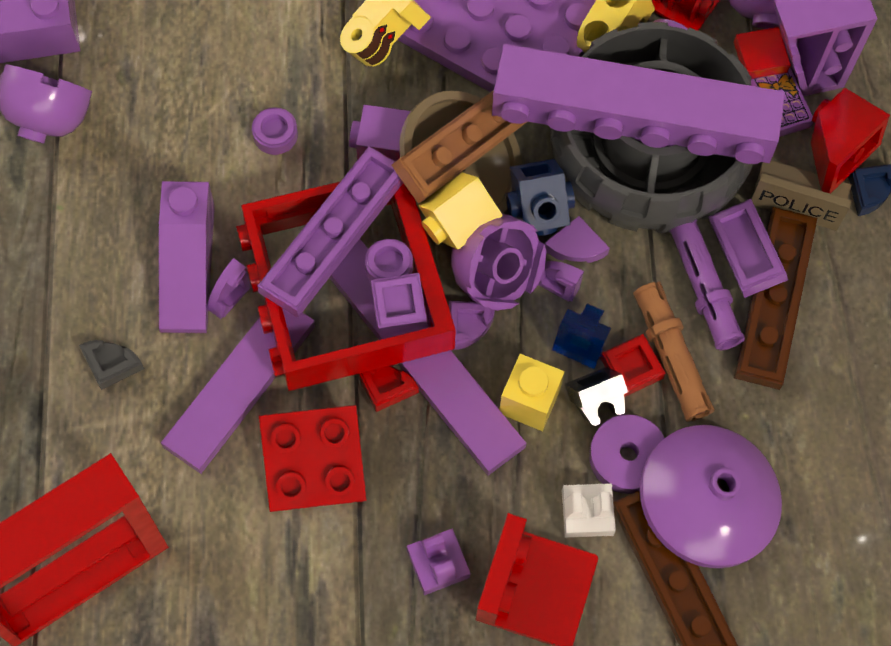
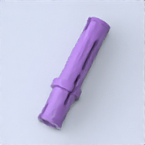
M697 219L692 223H686L671 229L669 232L672 234L683 266L698 299L695 302L698 314L704 315L714 339L715 348L722 351L741 344L745 337L740 330L730 305L733 302L732 295L728 289H724L712 257L697 225Z

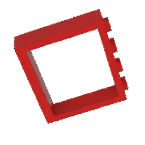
M340 182L241 205L245 224L236 226L242 252L251 250L255 263L246 265L253 293L258 292V284L271 269L263 235L306 225ZM404 183L386 205L392 206L402 242L407 245L412 253V274H420L428 328L296 361L283 309L264 297L266 305L257 306L263 333L273 332L277 347L270 348L268 351L275 377L285 376L288 391L455 349L456 329L425 229L421 223L422 220L415 198Z
M111 453L0 522L1 589L118 513L123 512L124 514L115 522L0 594V637L11 646H18L169 548L139 495Z

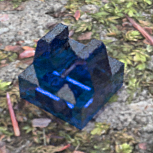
M588 303L581 314L567 309L560 323L552 350L595 369L611 331L610 327L599 323L604 310Z

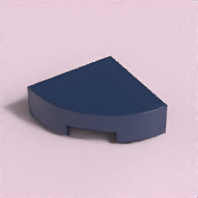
M891 164L857 168L848 176L849 183L852 184L851 191L858 216L875 211L887 200L891 193Z

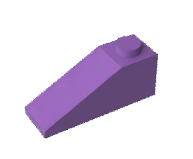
M162 181L159 213L160 333H207L215 204L209 182Z

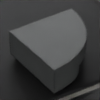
M102 340L89 341L79 345L101 390L144 369L138 356L132 350L123 346L106 343Z

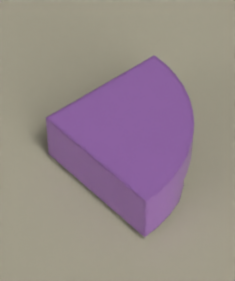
M580 216L545 242L546 252L561 261L566 259L569 261L592 263L607 256L610 250L607 244Z
M235 258L231 260L218 278L208 301V310L220 319L225 317L251 288L247 268Z
M546 261L545 270L538 285L566 301L572 302L580 289L584 271L563 262Z
M449 301V310L456 329L454 350L466 348L479 341L489 330L494 319L495 310L484 307L477 302Z

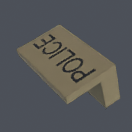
M771 160L770 163L762 162L751 200L754 206L769 211L776 207L818 218L816 225L837 231L851 206L852 200H849L848 196L852 184L842 182L831 194L826 193L820 189L817 174Z

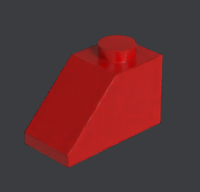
M847 88L839 92L831 101L825 99L821 102L812 117L815 127L810 143L820 189L830 194L881 145L890 114Z

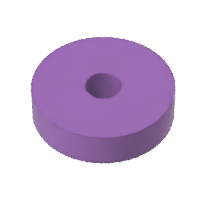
M619 415L607 420L596 431L589 450V461L594 475L602 484L611 483L612 490L615 492L633 494L640 491V479L644 464L653 449L665 439L664 435L651 421L637 415ZM631 448L635 451L637 458L632 461L625 460L621 456L620 450Z

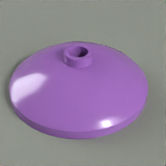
M695 425L677 430L668 435L653 449L642 470L640 500L645 518L660 542L685 561L708 568L737 566L759 554L770 543L777 531L782 512V498L776 474L766 457L754 444L731 430L712 425ZM718 479L724 480L727 483L729 492H724L719 488Z

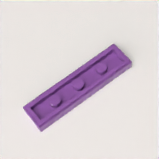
M368 146L258 284L259 293L294 316L299 317L403 184V181L391 166L395 161Z
M283 309L295 353L314 329L315 321L303 312L299 317H296ZM260 317L161 441L164 449L200 474H202L276 378L268 351L270 348L277 347L273 332L263 333Z

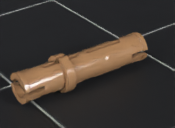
M658 281L657 283L651 282L641 286L633 292V295L648 327L645 333L649 342H654L673 390L680 402L686 422L696 421L710 415L715 411V408L706 393L694 360L684 341L685 339L681 332L684 328L680 318H675L667 301L662 283Z

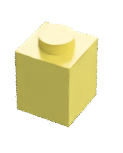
M463 172L418 205L426 217L421 223L431 239L438 245L442 242L455 249H460L464 246L467 239L480 225L503 216L480 179Z
M519 354L501 395L499 410L508 418L543 431L560 392L565 371Z

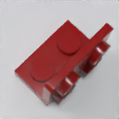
M508 513L479 601L475 620L552 646H573L598 563V556L524 532L527 519Z

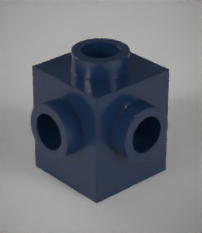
M555 159L510 167L512 192L506 193V204L510 216L533 225L538 231L536 232L537 235L552 234L557 231L558 227L570 225L569 209L575 208L574 191L571 182L565 181V174Z

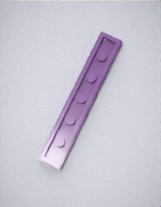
M359 239L329 277L330 280L379 340L428 328L427 321L377 328L371 283L365 271V255L368 248ZM451 350L399 363L403 371L414 379L419 387V391L487 476L526 448L527 443Z

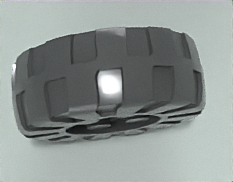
M665 22L638 23V27L622 31L614 29L592 41L590 49L582 56L751 86V76L745 66L734 54H728L718 46L716 39L695 29L689 28L686 30L671 27ZM551 128V146L554 159L563 170L567 181L571 182L576 200L588 211L592 208L608 218V223L636 232L638 228L655 229L658 233H666L677 226L692 223L695 219H709V216H713L721 211L734 198L753 167V164L742 163L735 157L718 154L710 156L696 155L684 146L674 145L654 148L632 137L621 136L615 140L600 138L591 132L579 130L562 132Z

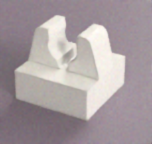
M612 484L563 485L562 503L565 538L614 536L616 530Z

